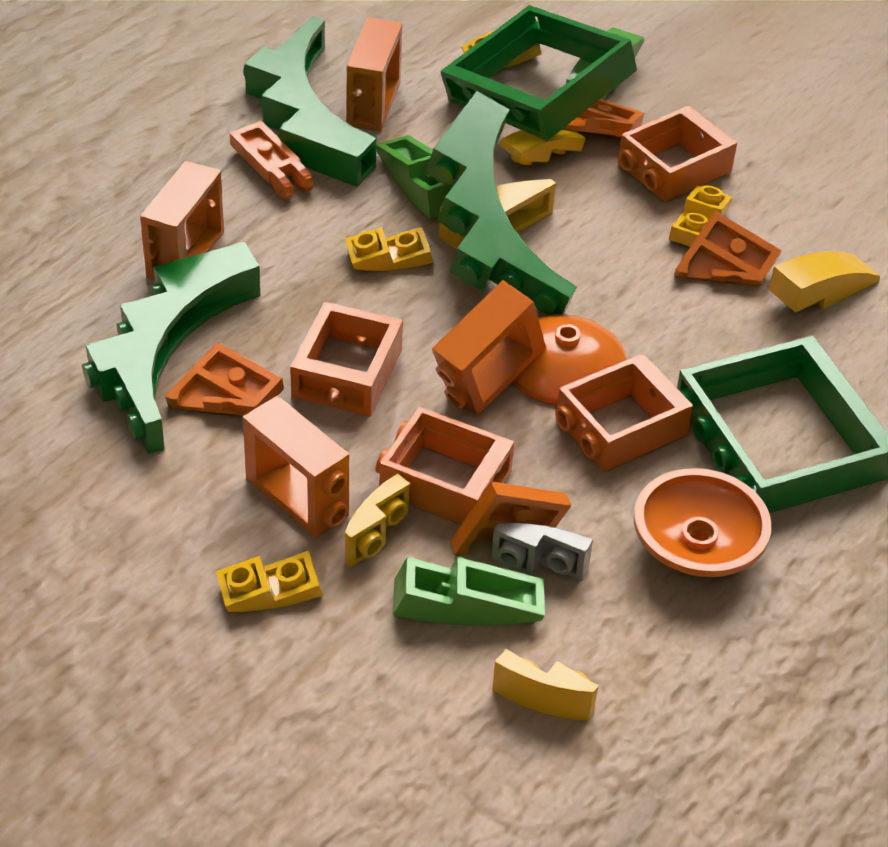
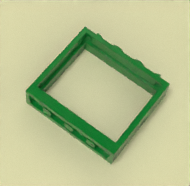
M528 5L442 69L440 73L449 101L465 107L476 91L510 109L506 124L549 140L636 72L637 67L630 39ZM536 42L592 62L589 67L546 100L489 79Z
M814 336L680 370L677 389L693 405L690 424L693 427L697 440L705 444L713 457L717 470L740 480L754 490L763 500L769 513L888 479V433ZM798 377L854 455L764 480L710 400Z

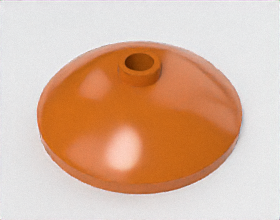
M552 314L538 317L546 349L512 383L531 398L557 405L559 388L626 361V353L617 337L595 321L570 314Z
M698 468L680 469L655 478L641 491L634 511L635 531L645 549L664 565L682 573L695 576L720 577L747 569L763 555L771 535L770 514L758 494L740 480L714 470Z

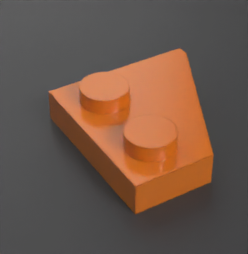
M600 99L563 129L621 137V134L642 125L644 112Z
M714 211L676 267L674 275L686 279L760 286L779 258L782 250Z
M217 342L165 395L167 405L172 409L245 416L275 396H278L284 390V384L281 377Z
M491 481L450 540L455 555L469 554V546L471 544L488 540L493 542L494 529L497 524L502 523L534 524L556 528L570 509L571 504L566 493Z

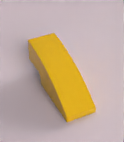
M551 179L522 181L496 186L499 201L517 233L553 213L556 183ZM439 223V237L457 250L465 237L450 231L446 226Z
M824 251L796 257L774 266L769 291L795 313L813 304L823 310L878 283L881 276L853 254Z

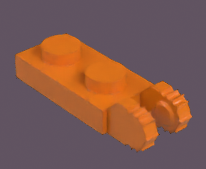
M262 121L229 133L230 145L268 183L272 184L275 193L281 199L288 200L293 198L294 191L291 181L286 178L290 175L295 185L301 191L308 192L313 190L314 183L311 173L301 164L300 158Z

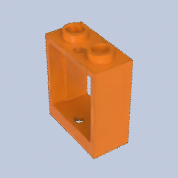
M369 17L366 19L346 66V123L352 127L380 132L383 129L401 83V22Z
M688 105L621 134L618 165L666 203L694 190L697 185L703 186L731 173L737 142ZM679 144L695 156V158L670 168L658 159L655 154Z
M185 161L140 215L146 278L154 280V266L210 251L223 235L224 217L221 171Z
M502 280L432 348L438 365L436 372L446 386L444 390L446 397L457 408L462 409L465 406L478 416L546 349L534 301Z
M324 302L290 366L291 397L371 416L402 351L403 320ZM328 337L378 349L367 372L317 361V358Z
M642 353L559 388L555 417L560 428L566 432L568 431L577 441L585 456L593 459L603 472H606L687 436L693 405ZM631 395L651 418L610 436L593 418L590 412Z
M275 396L243 416L246 479L315 538L329 528L340 525L349 515V453L279 396Z
M419 406L409 421L404 420L401 423L395 442L390 449H383L378 457L376 473L379 474V487L396 474H399L410 484L409 505L462 524L491 481L505 483L512 472L514 441ZM422 447L475 466L477 470L466 487L462 489L409 469V466Z

